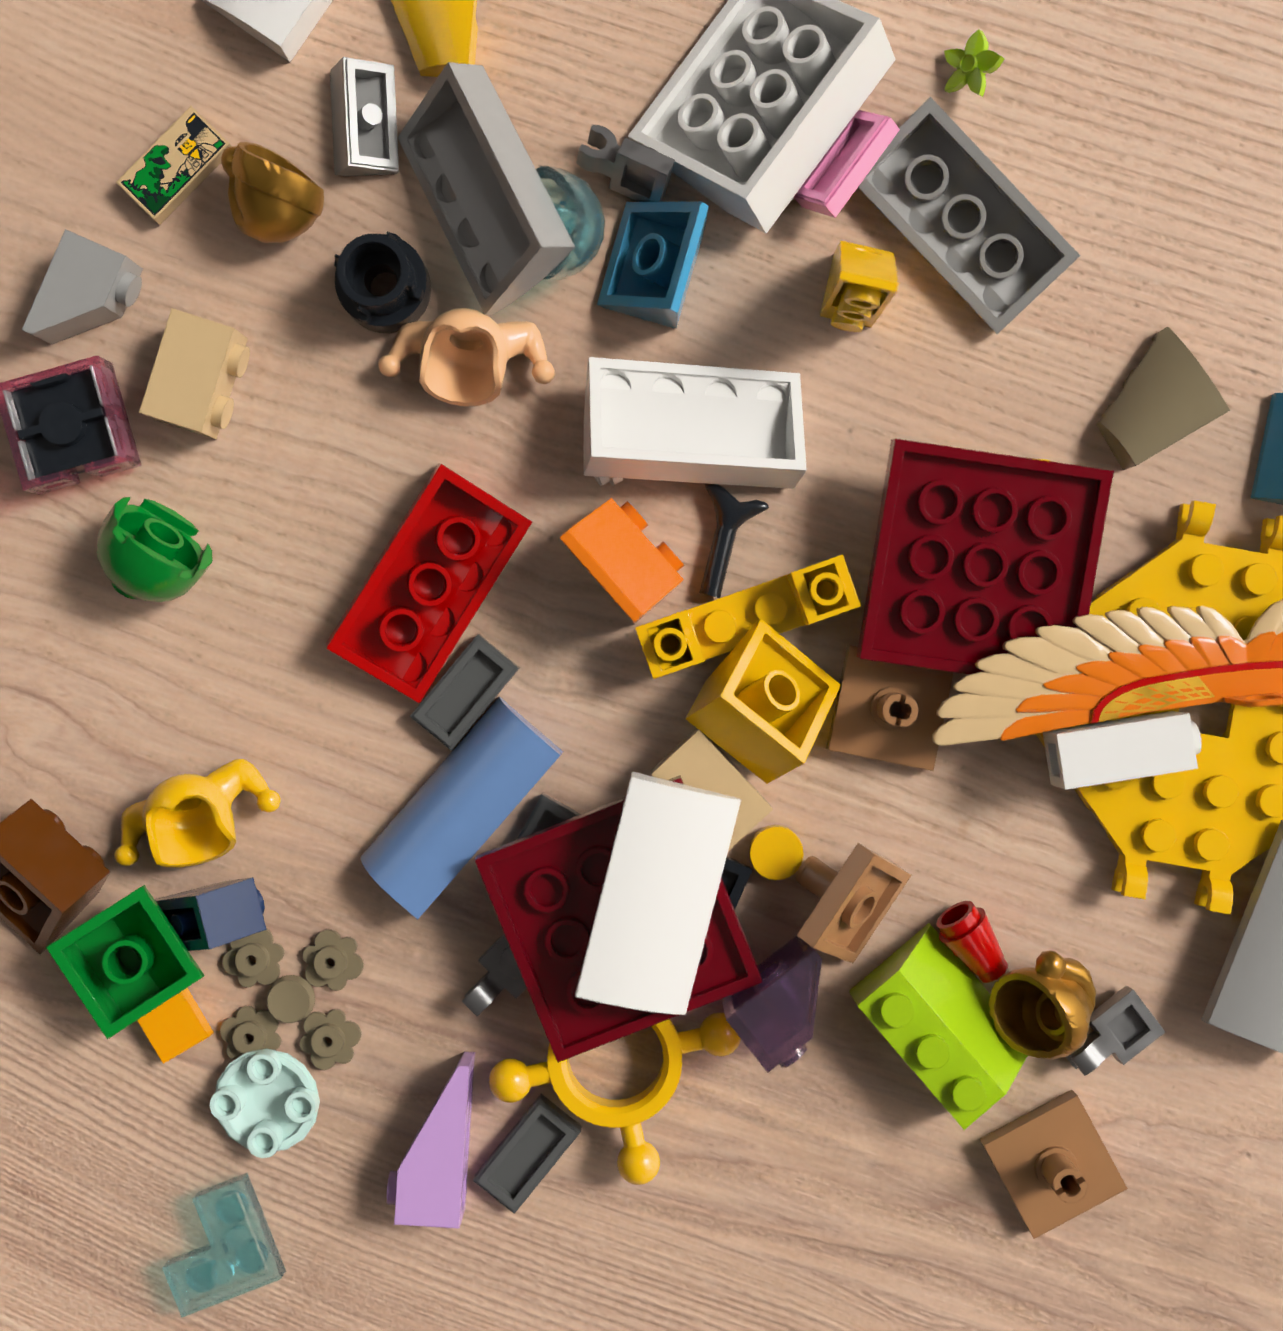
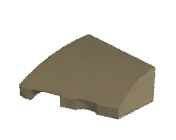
M1169 327L1155 334L1151 340L1153 341L1151 347L1139 365L1130 372L1123 383L1121 393L1115 402L1108 406L1097 423V427L1122 470L1137 466L1230 411L1203 367Z

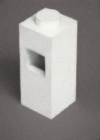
M1175 711L1043 732L1050 783L1065 790L1198 769L1196 754L1201 752L1202 747L1199 729L1196 723L1191 721L1190 713Z

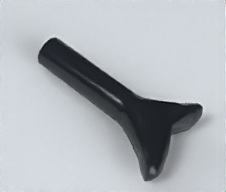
M705 483L715 508L717 527L699 593L720 598L738 528L748 519L768 510L769 505L760 500L739 502L719 484Z

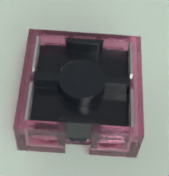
M96 355L0 383V413L23 491L40 495L79 484L78 474L86 472L98 477H104L142 466L112 362Z

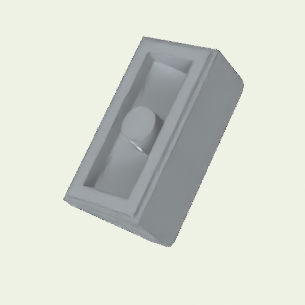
M342 57L330 71L335 175L367 176L397 174L399 172L394 65Z

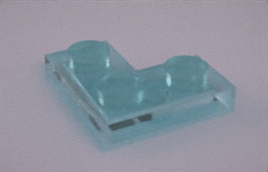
M248 1173L201 1190L193 1197L192 1200L210 1244L169 1259L162 1267L181 1317L282 1279L286 1269Z

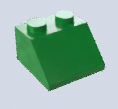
M145 885L46 947L106 1039L111 1038L205 976Z

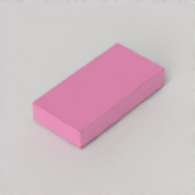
M858 110L793 198L802 208L836 218L900 129L891 117Z

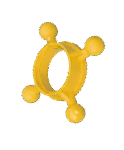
M713 1013L703 1020L700 1028L678 1033L670 1019L651 1026L661 1042L663 1050L662 1065L657 1077L648 1088L638 1095L627 1099H605L586 1090L574 1076L569 1059L557 1063L550 1043L546 1062L527 1066L522 1061L513 1058L498 1062L491 1070L489 1086L497 1099L513 1103L523 1099L531 1087L551 1083L562 1103L579 1118L602 1127L620 1128L624 1146L617 1158L618 1171L627 1182L634 1185H643L650 1182L657 1175L660 1167V1158L655 1147L644 1140L641 1122L658 1113L673 1096L682 1072V1054L704 1049L714 1056H727L738 1048L742 1036L741 1028L736 1019L726 1013Z

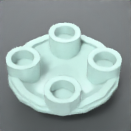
M262 1049L246 1052L228 1064L217 1080L215 1093L210 1100V1110L230 1138L246 1149H249L250 1153L255 1157L268 1158L277 1151L289 1149L305 1138L316 1122L320 1100L316 1081L303 1063L288 1053Z

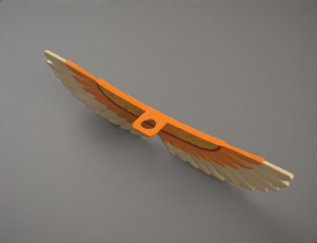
M1283 599L1272 603L1254 623L1245 641L1242 640L1231 622L1215 609L1204 606L1196 607V612L1185 607L1169 606L1167 612L1170 616L1152 607L1137 608L1138 616L1130 611L1114 610L1107 611L1105 613L1106 617L1091 614L1074 617L1072 622L1078 628L1058 625L1036 628V634L1039 637H1018L1005 641L1002 647L1009 653L994 654L978 660L975 666L982 670V672L966 675L954 683L953 689L964 693L953 695L941 703L936 711L937 716L952 719L936 729L932 734V741L941 746L993 739L1005 741L1141 713L1224 702L1244 707L1283 705Z

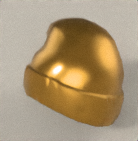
M239 142L237 146L224 149L221 156V165L229 176V206L232 218L243 234L262 243H282L305 233L313 226L317 217L321 216L324 205V190L289 160L268 148L254 143Z
M1053 950L1044 951L1036 958L1035 968L1026 967L1010 971L995 982L988 1004L990 1007L989 1013L994 1019L995 1029L1012 1049L1027 1056L1042 1059L1066 1057L1081 1048L1087 1039L1090 1016L1095 1006L1096 990L1090 971L1078 960L1063 958Z

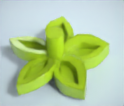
M980 29L969 37L965 50L956 48L944 51L946 61L957 69L950 76L944 91L947 93L959 91L968 84L972 92L983 97L986 88V73L991 74L998 70L1005 60L996 52L988 50L987 38Z

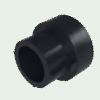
M388 231L387 234H365L350 241L340 256L335 254V289L338 299L350 316L364 328L378 333H395L399 331L401 326L417 322L426 311L431 297L430 275L417 251L410 244L402 240L400 236ZM389 272L396 275L397 283L391 292L381 297L371 294L372 280L378 274Z

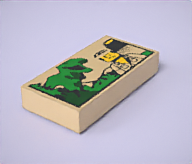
M190 106L116 183L161 225L221 163L224 149L232 146L208 121Z

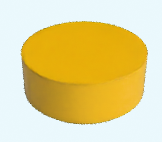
M769 825L760 829L753 836L749 846V856L754 868L760 875L771 880H783L797 872L803 861L804 851L800 839L791 829L782 825Z

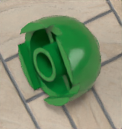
M123 497L114 504L104 519L98 533L97 559L106 577L111 581L112 586L118 593L129 599L165 602L185 595L204 575L213 562L211 547L207 543L205 548L201 549L200 545L190 537L196 536L199 530L176 511L149 499H144L140 506L127 505L131 497Z

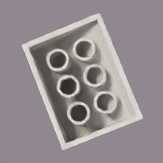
M728 0L629 133L628 138L675 159L672 169L675 175L727 213L767 234L896 59L880 18L839 0Z

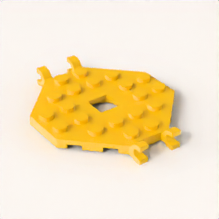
M1195 500L1191 501L1190 504H1180L1175 541L1159 551L1158 555L1141 567L1129 572L1099 593L1091 601L1089 614L1106 617L1105 613L1107 611L1123 610L1130 611L1138 616L1137 608L1152 607L1170 616L1167 612L1169 606L1185 607L1196 612V607L1204 606L1215 609L1231 622L1242 640L1245 641L1254 623L1272 603L1283 599V516H1276L1275 519H1263L1260 551L1254 552L1204 543V537L1209 532L1213 522L1216 504ZM1231 704L1226 731L1221 737L1200 733L1202 747L1201 752L1196 754L1198 769L1074 788L1085 806L1093 812L1107 832V837L1119 853L1111 886L1112 890L1121 892L1123 896L1145 900L1148 886L1147 860L1201 869L1202 874L1194 904L1204 906L1209 911L1231 914L1233 904L1231 875L1271 847L1280 822L1283 820V705L1244 707ZM1179 708L1168 709V710H1161V711H1154V712H1147V713H1141V714H1136V715H1131V716L1116 718V719H1112V720L1123 719V718H1130V717H1136V716H1142V715H1148V714H1155V713H1161V712H1167V711L1179 712ZM1043 733L1036 734L1045 747Z

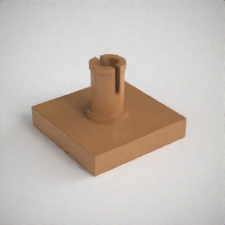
M847 645L840 678L841 686L837 693L826 749L934 771L939 745L932 741V734L944 722V718L937 716L936 711L941 703L949 698L954 672L860 659L857 657L858 647Z
M857 843L839 872L833 870L814 856L808 857L799 867L795 880L816 895L820 901L796 936L814 949L854 963L912 875L860 843Z
M1073 1090L1062 1094L979 1139L1034 1239L1128 1189L1081 1100Z

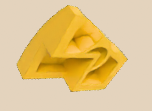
M391 0L421 76L438 77L448 62L475 65L478 32L476 22L477 0Z

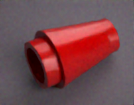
M962 901L949 907L940 915L936 922L940 930V941L977 975L983 983L993 982L1005 974L1009 965L1004 958L984 909L976 908L971 901Z

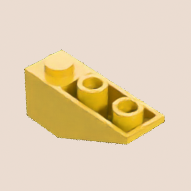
M840 240L833 255L820 316L831 319L833 327L845 331L861 332L863 326L871 328L897 293L899 283L894 253Z

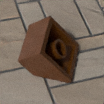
M30 799L0 822V918L37 953L42 954L47 949L46 947L51 945L96 897L111 871L105 867L103 859L93 848L86 845L82 846L66 831L64 823L54 812L48 809L43 810L34 800Z

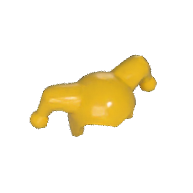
M246 759L233 760L206 777L197 774L172 776L154 788L146 800L131 805L122 813L121 846L114 853L115 860L123 866L135 864L139 859V852L136 846L144 832H147L152 856L157 865L164 867H187L215 860L227 854L236 844L235 824L231 809L232 801L245 790L257 797V806L261 811L270 813L276 811L280 806V795L276 791L269 789L258 769Z

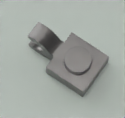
M592 125L587 144L600 150H595L582 144L579 148L576 163L587 171L598 172L610 177L609 189L638 202H662L666 194L675 159L626 137L621 146H619L615 135L609 129L600 125Z
M505 933L479 958L478 962L488 972L464 995L465 998L462 1002L476 1016H479L504 988L515 998L527 988Z
M1125 986L1092 1012L1089 1025L1094 1031L1087 1034V1039L1081 1048L1066 1056V1058L1075 1069L1078 1068L1085 1076L1094 1071L1111 1054L1118 1062L1125 1065L1163 1035L1165 1031L1134 989Z

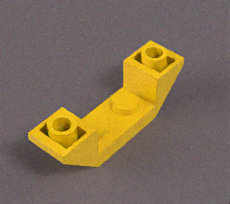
M842 554L694 608L686 609L635 627L652 677L656 679L732 651L750 628L760 619L781 634L855 609L861 605Z

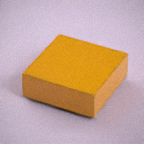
M188 988L137 1020L163 1064L214 1033Z

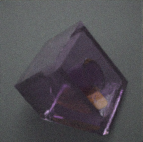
M798 936L792 938L757 966L763 983L722 998L727 1022L767 1073L777 1065H780L781 1068H786L795 1063L806 1052L807 1046L805 1044L813 1037L822 958L817 949L812 948Z

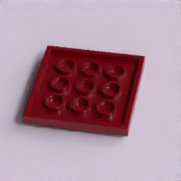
M891 439L857 657L865 660L974 674L982 672V670L975 666L978 660L994 654L1009 653L1002 647L1005 641L1018 637H1039L1036 634V628L1042 626L1058 625L1078 628L1072 622V619L1088 615L1090 611L1114 471L902 439Z
M681 775L668 780L684 784ZM626 797L477 855L474 859L557 1063L680 1015L631 1009L576 997L578 982ZM722 877L686 1012L763 983Z

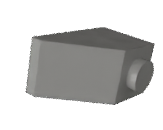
M65 229L22 330L53 345L122 318L126 307L132 306L139 296L142 286L140 275L143 268L127 256Z

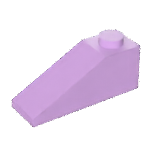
M475 1052L463 1053L406 1151L398 1170L390 1171L387 1185V1204L395 1205L394 1225L460 1228L466 1208Z

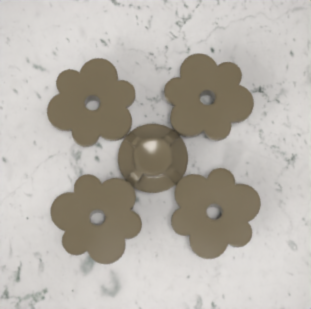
M268 929L230 942L232 950L224 955L222 961L225 971L231 975H238V981L244 987H252L257 981L263 985L272 984L267 997L269 1010H261L257 1013L252 1006H244L238 1011L237 1017H230L222 1023L220 1034L223 1040L229 1043L226 1052L231 1059L235 1060L250 1051L262 1049L277 1050L281 1045V1037L275 1032L279 1021L293 1023L305 1019L304 1031L306 1034L300 1040V1048L305 1053H311V1061L316 1068L327 1070L333 1067L336 1061L341 1064L351 1061L354 1055L352 1047L361 1038L360 1027L355 1022L346 1021L344 1012L339 1009H333L327 1015L318 1011L311 1013L315 1004V993L311 985L321 987L328 984L330 989L339 991L345 987L347 980L355 979L362 973L364 964L362 958L355 954L357 942L354 938L344 937L341 939L340 935L332 929L321 931L315 938V945H309L303 951V959L309 964L305 971L307 980L296 975H287L279 978L281 970L277 962L284 957V949L280 944L273 943V935ZM250 955L256 958V963L250 960ZM328 958L333 959L335 961V965H330L328 963ZM247 1034H251L254 1040H250ZM325 1037H330L332 1043L326 1042Z

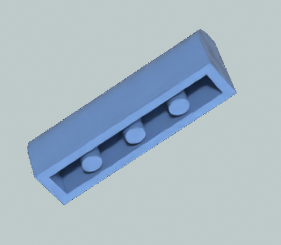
M499 696L362 854L361 862L364 868L387 894L418 920L561 756L563 751Z

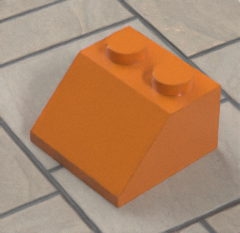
M610 498L559 538L636 624L683 582L684 579L679 575L678 571L684 564L664 542L655 547L642 533L648 526L647 522L628 501L619 507Z

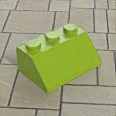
M930 923L924 926L849 991L860 1010L964 1130L1007 1094L1028 1057L1012 1049L995 1029L994 1019L989 1013L990 1007L988 1004L991 994L967 966L940 941L939 934Z

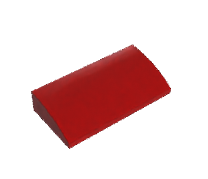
M438 463L327 640L326 649L420 703L533 522L443 464Z

